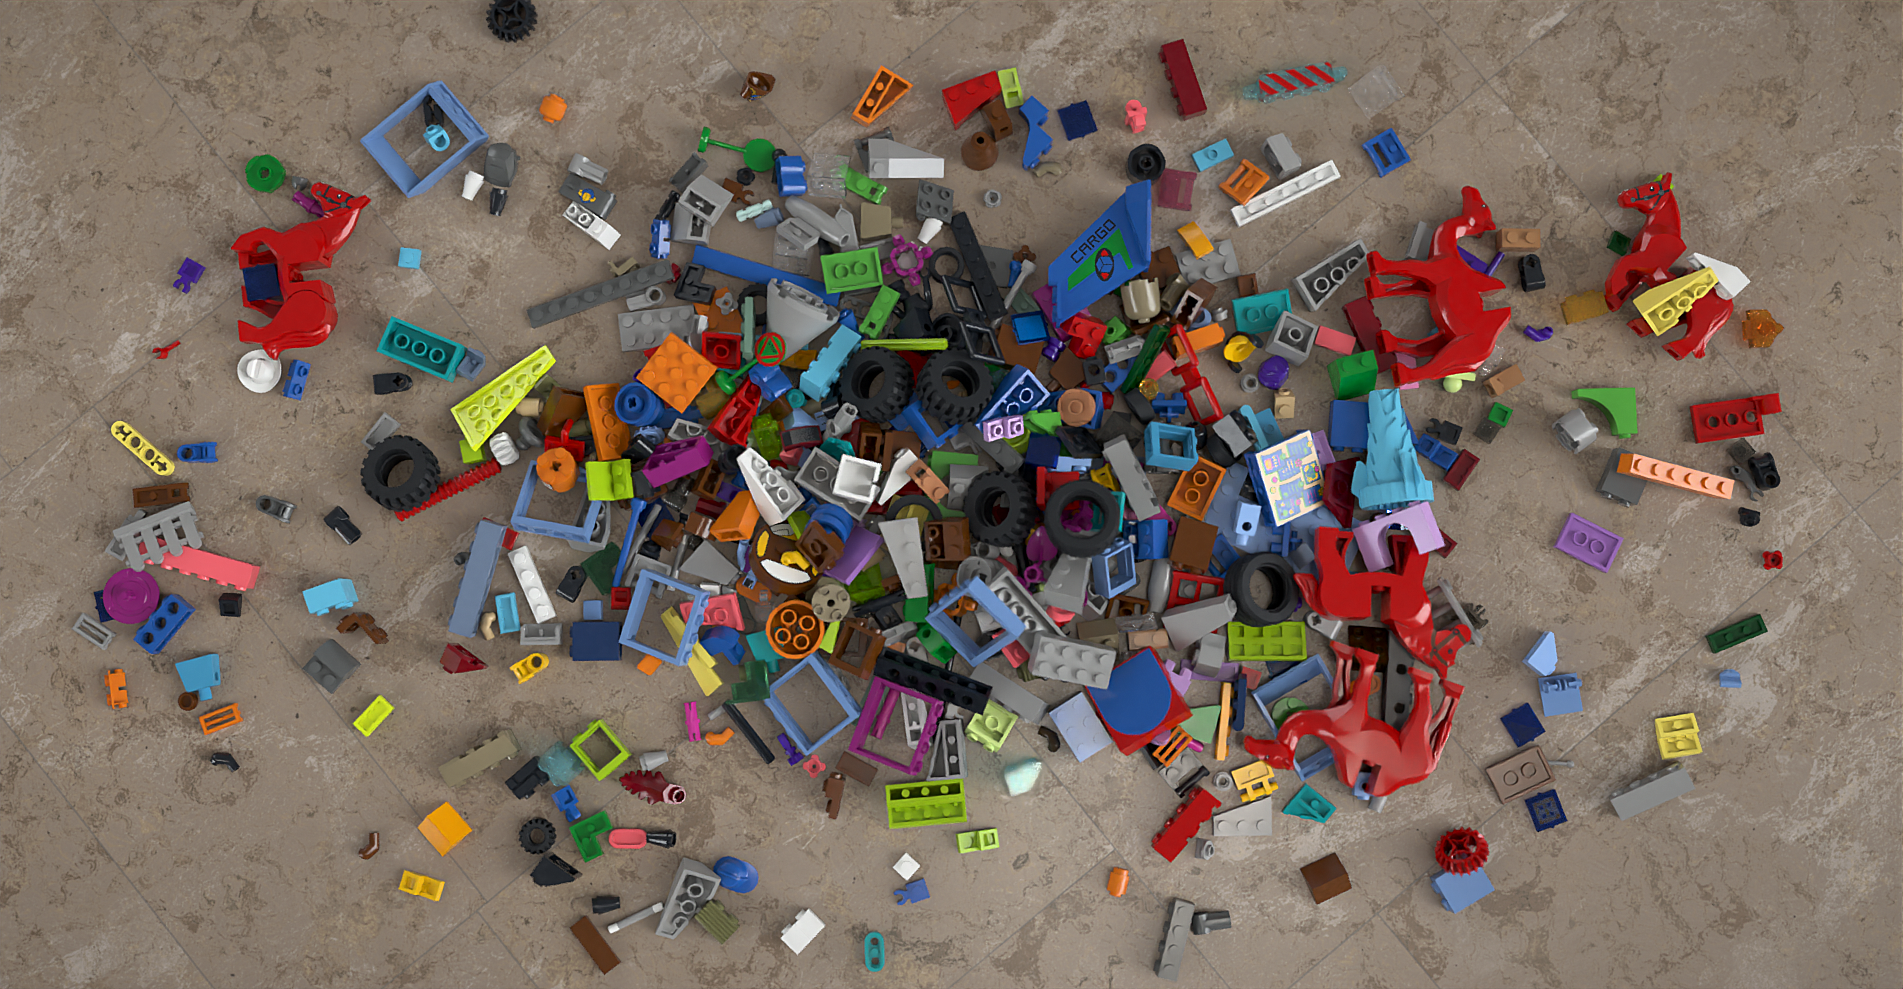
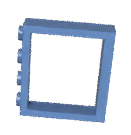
M531 460L510 521L514 529L589 543L602 501L591 502L583 528L525 517L539 477L536 469L537 461ZM579 467L580 476H578L577 481L587 483L586 470Z
M641 569L619 643L677 666L687 665L689 658L692 657L693 645L698 640L697 632L699 626L704 621L703 614L705 608L709 605L707 601L710 591L652 569ZM654 580L696 596L677 656L635 641Z
M977 576L971 580L966 579L959 586L960 588L956 586L949 593V596L945 594L938 601V604L936 602L928 608L930 612L925 617V620L973 667L1016 640L1026 627ZM967 592L1006 630L981 648L943 611Z
M818 650L811 653L760 693V696L765 701L764 704L773 711L774 718L782 723L786 734L794 739L797 743V748L801 749L806 756L862 713V708ZM809 663L849 715V717L815 743L810 741L774 693L777 688Z

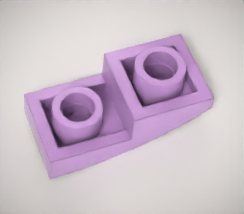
M1012 415L984 421V440L990 442L1003 437L1010 439L1024 434L1023 415Z

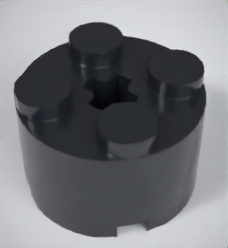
M1142 144L1134 148L1126 162L1127 178L1134 184L1151 180V186L1154 185L1161 178L1166 165V160L1161 150L1152 144ZM1144 162L1148 163L1147 168L1143 167Z

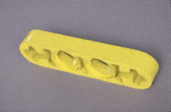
M117 421L112 425L111 432L113 436L153 471L163 476L173 473L174 463L130 424ZM120 426L124 427L123 430L130 435L126 436L125 434L119 433L120 429L118 428ZM138 437L140 445L134 448L131 441L133 438ZM152 449L154 457L148 460L145 456L146 452ZM159 461L166 464L167 470H162L163 467L156 462Z

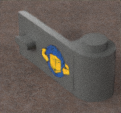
M571 173L558 191L603 220L607 219L617 203L616 195L608 190L603 192Z

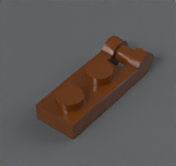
M189 483L132 489L134 508L190 502V496L187 494ZM174 490H179V497H175Z

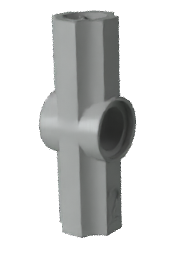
M845 403L833 419L827 420L826 430L822 435L823 442L828 437L841 439L844 434L851 432V423L856 418L858 412L855 406Z

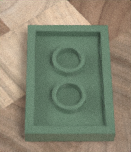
M745 297V304L741 305V313L743 315L741 334H743L744 340L741 341L742 357L746 358L747 364L755 359L756 308L753 297Z

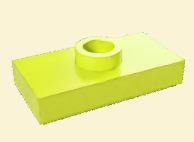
M379 695L356 719L353 725L366 737H369L395 708L382 695Z

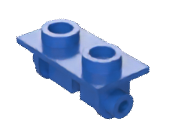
M653 219L651 224L652 242L649 246V251L653 258L667 259V255H669L670 241H663L664 237L670 238V220Z
M294 359L293 363L290 362L287 376H290L291 380L286 379L284 389L282 390L284 397L301 401L311 364Z

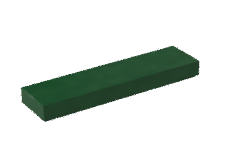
M1154 324L1120 389L1123 393L1127 394L1134 388L1140 389L1171 331L1168 326Z

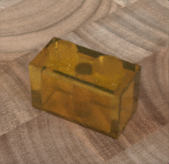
M1595 289L1584 292V296L1577 297L1576 294L1566 297V301L1560 304L1566 326L1609 313L1603 292H1595Z

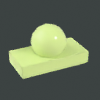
M1468 372L1446 376L1443 386L1447 392L1455 393L1462 387L1461 379L1475 381L1476 374Z

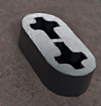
M427 95L423 100L425 124L427 127L432 125L430 123L434 121L433 116H435V119L439 121L436 123V126L439 124L443 128V110L438 104H435L434 111H432L428 104H431V100L434 99Z

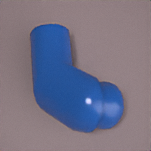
M1012 261L1009 264V269L1011 270L1008 282L1009 288L1013 287L1021 273L1022 266L1019 261Z

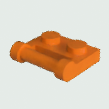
M1243 159L1240 162V166L1218 188L1245 206L1269 180V175L1248 160ZM1247 170L1248 172L1234 188H1231L1234 182Z

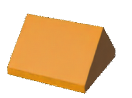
M448 801L429 814L418 826L421 833L443 857L472 831V828Z

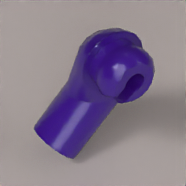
M1528 325L1523 333L1532 340L1541 342L1551 338L1553 329L1547 326L1544 329L1535 330Z

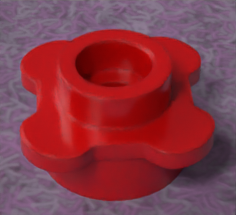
M1780 551L1763 552L1764 569H1781L1783 567V557Z

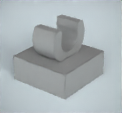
M949 703L946 718L953 719L955 715L957 718L963 719L964 716L957 713L958 708L961 707Z

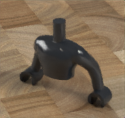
M927 267L928 274L926 276H922V273L919 271V276L923 282L925 299L921 297L920 293L906 298L902 301L904 312L895 305L892 312L900 319H903L914 307L928 309L929 312L933 309V299L929 283L931 271Z

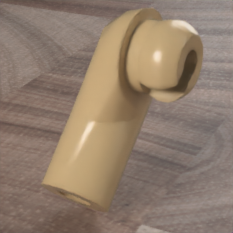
M492 611L484 613L480 622V629L486 641L495 637L490 626L497 617Z

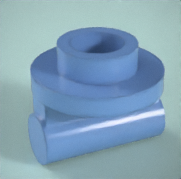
M1726 669L1720 673V687L1741 688L1742 682L1739 672L1733 669Z

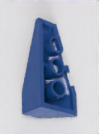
M1080 388L1091 394L1096 408L1092 420L1079 427L1089 429L1101 428L1104 411L1102 391ZM1067 390L1049 392L1050 395L1035 410L1038 413L1051 409L1052 413L1058 412V400Z

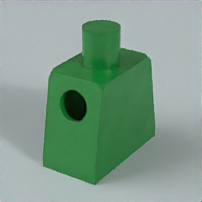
M917 623L919 631L916 633V636L933 657L946 664L958 653L929 623Z

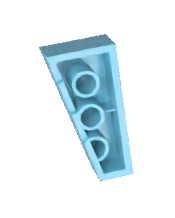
M842 324L829 340V347H823L817 357L818 361L813 360L809 365L808 371H804L801 374L799 390L817 402L822 397L825 398L831 389L829 387L832 382L836 383L841 376L840 371L847 367V362L851 359L850 357L853 353L859 352L862 336Z

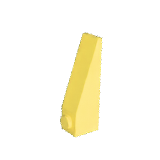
M1707 267L1652 288L1634 299L1633 303L1658 337L1675 326L1684 311L1688 312L1692 308L1691 304L1697 298H1702L1719 280L1711 267Z

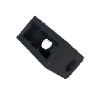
M914 307L893 329L898 339H933L936 337L928 309ZM907 350L920 352L921 356L931 353V350Z

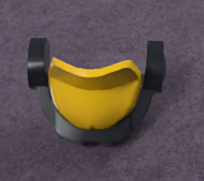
M1236 331L1226 341L1224 356L1229 360L1227 363L1229 368L1235 373H1240L1242 367L1238 362L1249 357L1256 347L1262 348L1264 342L1255 334Z

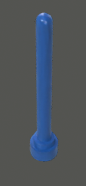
M638 497L632 498L630 503L633 511L612 581L613 587L620 585L640 512L646 508L647 501Z

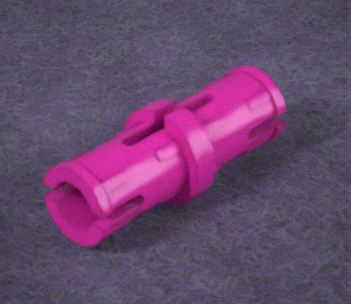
M690 702L691 710L689 703H684L687 720L685 725L688 727L689 742L695 741L694 733L696 741L701 740L699 730L700 719L697 716L696 702Z

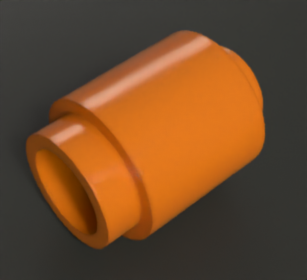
M1114 867L1113 871L1110 872L1106 889L1110 891V895L1121 897V894H1126L1130 877L1128 870Z

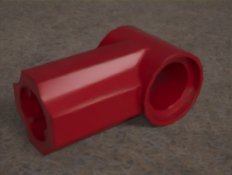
M700 497L695 511L717 520L729 504L722 501H707Z

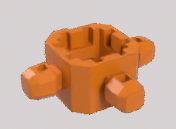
M957 573L952 575V584L942 583L938 586L937 590L934 589V603L938 604V601L946 592H949V589L953 590L956 586L958 587ZM964 594L958 601V608H955V610L945 608L943 611L954 620L953 616L961 617L966 614L967 610L976 611L978 602Z

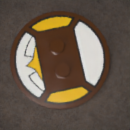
M787 520L772 526L764 525L753 539L748 557L754 575L762 584L778 593L797 595L815 587L824 573L821 572L819 574L811 563L805 570L797 563L788 564V566L781 563V557L785 552L798 551L801 553L795 546L798 539Z

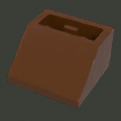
M947 517L924 522L927 560L964 561L971 556L968 517Z

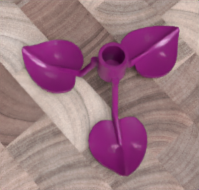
M1043 526L1035 530L1027 544L1029 559L1032 561L1039 560V562L1025 570V580L1014 576L1031 597L1032 593L1028 589L1030 582L1040 583L1042 581L1047 583L1048 581L1044 578V572L1039 566L1043 563V560H1052L1058 552V549L1049 540ZM1086 590L1085 599L1083 601V607H1085L1088 602V595Z

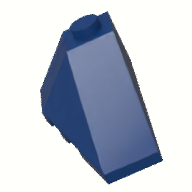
M1016 364L1004 377L974 425L984 435V421L1012 415H1023L1028 411H1034L1050 393L1029 369Z

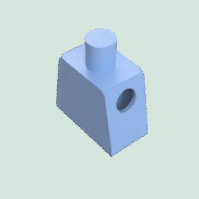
M1243 500L1237 501L1233 531L1237 533L1235 544L1247 546L1249 536H1255L1261 511L1259 504ZM1244 522H1248L1246 528H1242Z

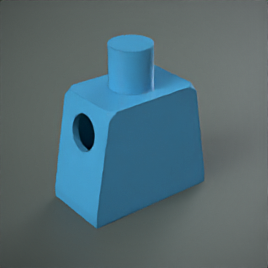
M209 654L175 664L187 692L198 691L200 701L213 699L210 688L221 684L218 654Z

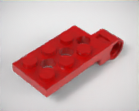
M1779 393L1689 406L1696 444L1763 435L1765 433L1762 415L1782 412ZM1748 412L1754 414L1753 422L1747 420L1746 415ZM1730 414L1736 418L1734 425L1730 424L1727 420ZM1710 417H1714L1717 420L1716 427L1709 425Z

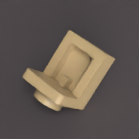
M1288 388L1273 390L1274 418H1294L1295 396L1293 391Z

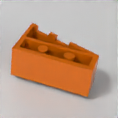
M881 65L853 112L851 119L867 128L907 94L914 85Z

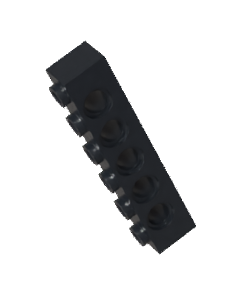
M885 646L878 656L873 675L882 679L892 681L982 716L993 689L990 685Z

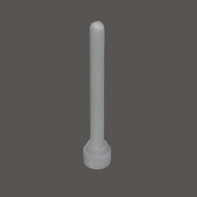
M1026 259L1021 264L1022 272L1004 300L1007 310L1028 275L1034 274L1037 269L1035 264ZM1003 317L992 321L989 327L995 330ZM984 334L982 337L984 342L989 341L987 334Z

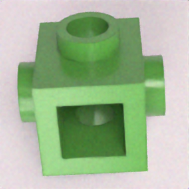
M1114 316L1111 320L1104 322L1108 327L1102 341L1106 345H1110L1126 339L1132 332L1120 318Z

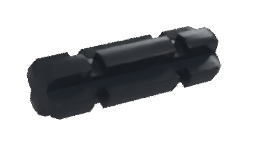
M673 190L670 192L669 198L665 200L659 210L660 214H657L655 219L666 220V217H669L675 207V202H678L680 199L679 193Z

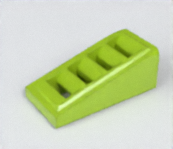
M841 621L830 623L819 645L821 649L831 654L835 648Z

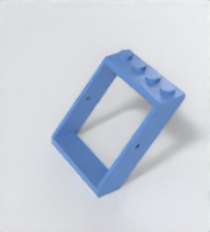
M440 80L427 84L364 136L360 142L402 192L410 198L425 193L485 143L489 135L443 81ZM427 95H430L466 136L469 142L421 181L383 135L420 106Z
M1319 654L1307 658L1306 661L1290 668L1287 672L1273 678L1270 682L1259 686L1251 692L1259 711L1275 738L1278 734V729L1264 706L1320 673L1323 674L1332 690L1333 677ZM1326 747L1299 764L1294 758V770L1303 782L1334 763L1329 747Z

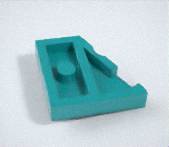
M1305 783L1284 807L1282 813L1325 823L1337 808Z

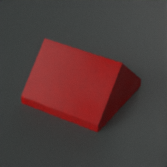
M702 331V356L718 368L740 370L742 335Z

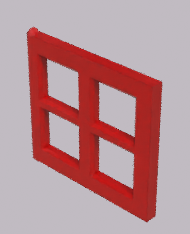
M1178 570L1172 571L1173 579L1166 610L1174 608L1175 604L1186 605L1203 601L1199 600L1202 583L1219 585L1216 597L1223 596L1224 578L1202 574L1199 576ZM1181 579L1197 582L1194 599L1177 596ZM1218 628L1210 633L1217 634Z

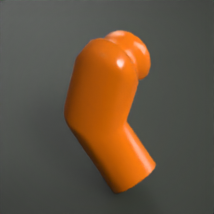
M727 727L721 734L708 732L705 735V739L709 745H724L735 732L730 727Z

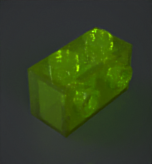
M771 413L753 417V432L762 457L765 460L780 457L782 442L780 435L777 433L779 430L777 420L772 419Z

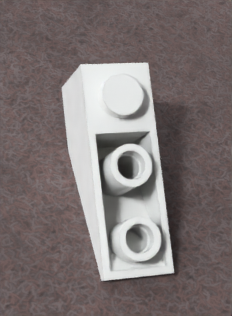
M574 201L563 214L565 218L609 250L620 237V234L608 223Z
M1696 252L1686 258L1694 270L1699 271L1711 267L1719 280L1713 287L1716 289L1717 295L1725 300L1735 297L1751 282L1735 266Z

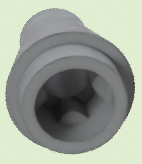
M666 750L647 752L639 756L643 771H650L669 761Z

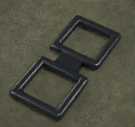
M942 275L940 279L952 311L963 314L965 321L960 320L958 322V327L970 358L996 365H1004L1005 359L994 330L985 324L984 319L987 318V313L974 282ZM951 284L968 288L977 310L959 306ZM968 330L987 334L995 356L976 352Z

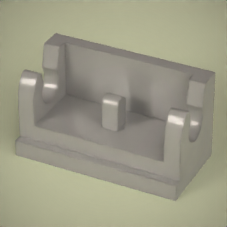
M563 623L523 624L521 626L520 645L563 644Z

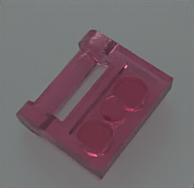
M1165 168L1162 174L1157 206L1191 211L1192 191L1197 173ZM1181 178L1187 179L1183 203L1178 202Z

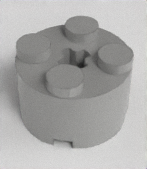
M1580 408L1569 411L1552 424V429H1556L1558 432L1555 435L1558 441L1569 452L1574 450L1573 454H1578L1597 439L1596 433L1598 428L1594 423H1590L1585 418V414Z

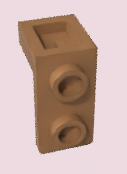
M1515 364L1482 383L1492 399L1524 382L1525 378L1519 367Z

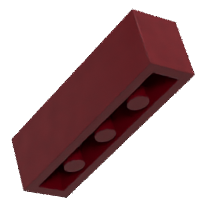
M1184 39L1162 45L1158 56L1161 64L1164 63L1166 70H1164L1166 80L1171 83V95L1173 99L1176 98L1178 105H1176L1178 115L1182 116L1183 121L1204 115L1207 111V106Z
M1364 296L1345 304L1341 309L1354 337H1356L1361 353L1369 350L1374 351L1378 366L1377 375L1391 369V364L1396 363L1398 359L1394 352L1382 355L1379 353L1376 333L1381 330L1382 324L1379 317H1375L1372 301Z

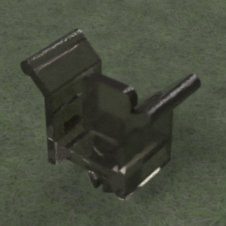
M1467 603L1462 609L1474 629L1480 630L1488 623L1487 619L1480 618L1481 615L1485 614L1486 610L1480 604L1473 610L1474 605ZM1456 613L1454 616L1444 615L1443 619L1457 620L1459 617Z

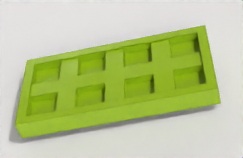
M1227 622L1228 661L1307 660L1305 622H1282L1265 627H1250L1242 622Z

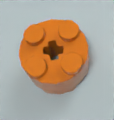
M564 448L550 449L537 459V475L548 489L561 493L570 490L576 485L575 482L578 476H580V469L572 455Z

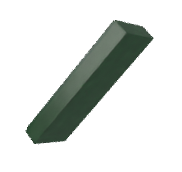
M1756 614L1708 634L1705 637L1712 653L1716 654L1764 634L1768 630L1761 614Z

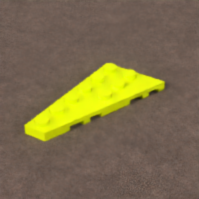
M546 345L450 409L475 452L556 362Z

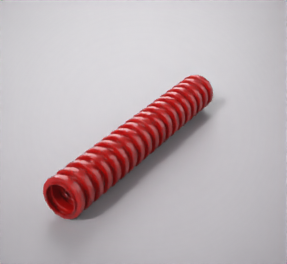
M493 457L491 461L487 460L485 464L481 463V466L477 465L475 469L471 468L469 472L460 473L459 477L454 476L453 480L448 479V482L444 481L443 485L438 484L435 493H431L430 499L427 502H422L421 507H412L413 510L408 512L403 510L402 512L394 511L398 520L403 522L405 518L409 519L410 516H415V513L419 514L421 510L425 511L427 507L431 508V505L435 506L437 502L441 503L443 499L447 500L448 497H453V494L457 495L459 491L463 492L464 489H469V486L473 487L475 483L479 484L481 480L485 481V478H491V475L496 476L497 472H502V468L497 459Z

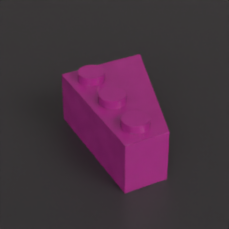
M703 435L657 445L642 472L653 488L707 466L714 451Z

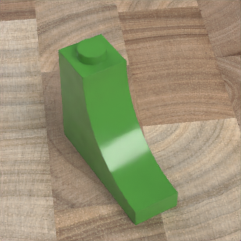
M1593 388L1572 391V399L1587 401L1600 409L1609 422L1612 436H1619V439H1629L1631 435L1638 433L1635 388Z

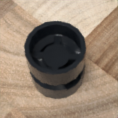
M734 444L727 448L718 457L719 469L727 475L738 473L741 468L737 458L747 449L740 444Z

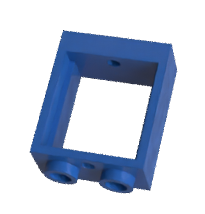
M917 400L902 411V414L928 450L934 446L938 449L946 443L944 440L946 437L951 439L959 433L957 429L963 426V424L958 425L956 423L951 425L945 421L949 430L937 438L918 411L923 407V402Z

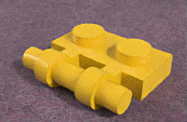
M1261 760L1230 771L1237 790L1243 788L1246 790V793L1240 795L1242 803L1248 800L1251 802L1256 800L1258 796L1263 794L1269 795L1272 794V791L1279 789L1276 781L1269 784L1267 779L1274 777L1271 767ZM1258 782L1262 783V787L1255 790L1252 789L1251 785Z

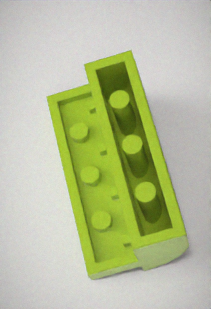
M963 778L885 785L889 829L967 822Z

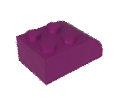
M1047 283L1034 291L1032 298L1044 313L1046 321L1058 340L1065 343L1072 339L1073 335L1067 334L1061 327L1056 328V322H1052L1053 306H1056V304H1052L1053 287L1056 286H1048ZM1087 307L1080 311L1091 316Z

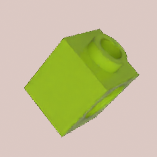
M464 437L465 440L459 441L464 464L470 465L487 461L484 444L475 452L466 437Z

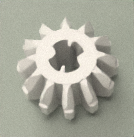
M498 433L490 439L491 451L500 464L506 466L519 459L517 446L508 433Z

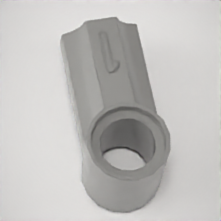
M575 153L567 169L568 172L577 177H585L600 185L605 182L608 174V169L592 163L588 158Z
M651 286L647 290L626 296L627 305L631 312L654 305L660 306L666 300L665 292L657 286ZM654 292L660 293V297L657 300H652Z

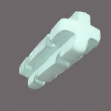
M766 200L762 204L758 203L747 207L744 211L743 209L737 211L736 216L741 222L747 220V217L752 218L763 214V211H768L773 206L770 200Z

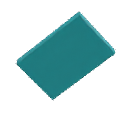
M1287 288L1231 299L1236 331L1250 334L1272 331L1284 310L1292 314L1289 289Z

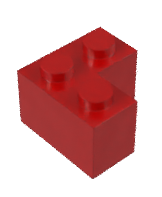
M1081 312L1060 324V327L1067 334L1073 335L1068 348L1075 356L1084 359L1095 356L1108 327L1101 319Z

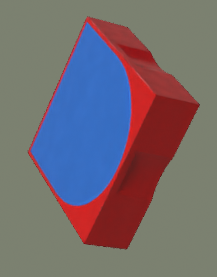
M1150 645L1112 668L1107 689L1085 685L1119 751L1126 756L1151 742L1157 735L1171 730L1193 716L1183 696L1174 686L1170 673L1158 652Z

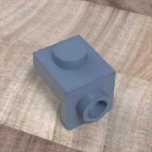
M469 347L467 356L456 368V373L473 382L485 367L486 356L481 351Z

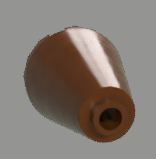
M976 132L969 136L961 147L963 162L970 169L976 171L991 168L997 161L999 154L995 140L984 132Z

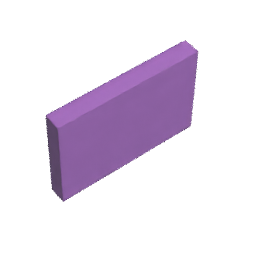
M1569 513L1553 547L1607 573L1624 538L1574 513Z
M856 525L845 543L846 547L843 549L845 552L844 556L837 561L835 560L837 565L832 570H825L823 573L849 585L881 546L884 539Z

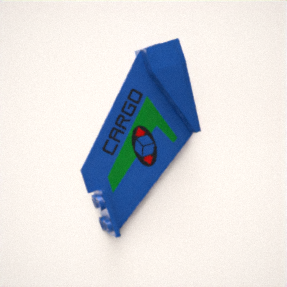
M1151 180L1126 186L1125 192L1048 266V286H1056L1053 287L1052 304H1056V306H1053L1052 322H1056V328H1060L1061 323L1142 271L1148 272L1151 262Z

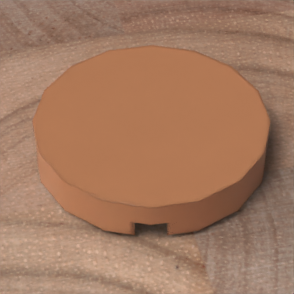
M1073 388L1067 390L1058 400L1057 411L1060 412L1061 420L1069 426L1079 427L1085 425L1092 420L1095 414L1096 405L1094 398L1084 389Z

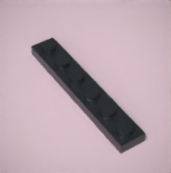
M963 211L951 217L950 226L988 318L992 322L1007 315L1008 311L969 217Z

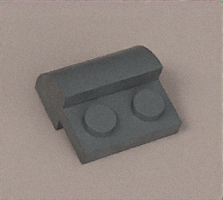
M330 639L313 653L314 656L302 669L329 693L334 694L342 683L349 679L361 666V663L334 639Z

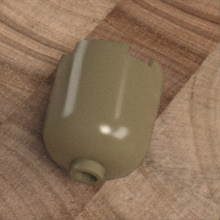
M1153 278L1151 283H1149L1148 279L1131 281L1129 286H1125V283L1120 285L1124 312L1128 318L1138 320L1139 323L1150 322V318L1159 314L1161 304L1158 278Z

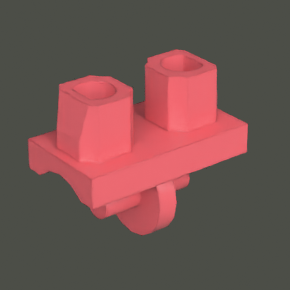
M1130 100L1125 107L1127 115L1124 121L1126 126H1131L1132 133L1134 134L1144 131L1147 108H1142L1141 103L1137 100Z

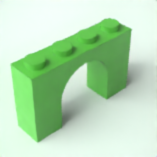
M933 450L932 455H928L927 466H931L934 474L942 480L949 475L950 464L978 466L979 455ZM940 502L936 504L943 518L965 516L963 511L947 509ZM930 512L928 513L926 521L933 520Z

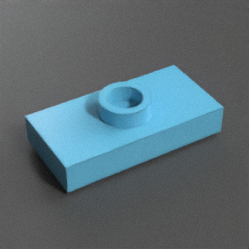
M1225 138L1192 154L1191 157L1200 173L1232 158L1234 153Z
M515 593L496 595L495 602L500 634L521 631Z

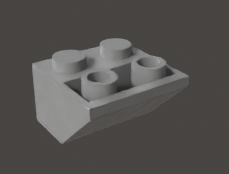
M701 174L688 185L678 203L683 209L714 227L734 194Z
M676 203L670 241L708 246L711 226L683 209L679 203Z

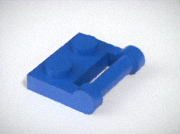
M1392 127L1361 145L1378 169L1380 178L1411 160ZM1376 143L1389 163V166L1386 168L1373 147Z
M1222 533L1216 536L1212 554L1224 567L1225 571L1220 573L1211 560L1208 570L1214 577L1225 578L1228 568L1235 560L1240 558Z

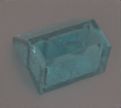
M1034 757L1025 760L1024 765L1018 766L1016 763L1006 767V771H1003L1011 797L1031 790L1042 767L1040 759L1036 760Z

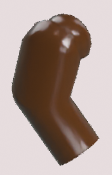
M379 832L369 833V844L358 852L360 858L367 860L378 852Z

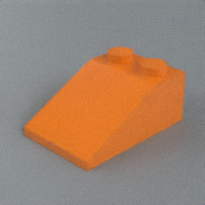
M1198 454L1197 464L1190 471L1182 470L1167 505L1202 521L1227 468Z

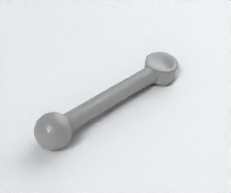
M1572 760L1567 762L1547 761L1549 765H1564L1569 768L1574 766Z

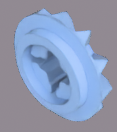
M656 426L640 427V430H636L634 435L636 437L641 433L655 445L662 442L665 438V432L662 428H657Z

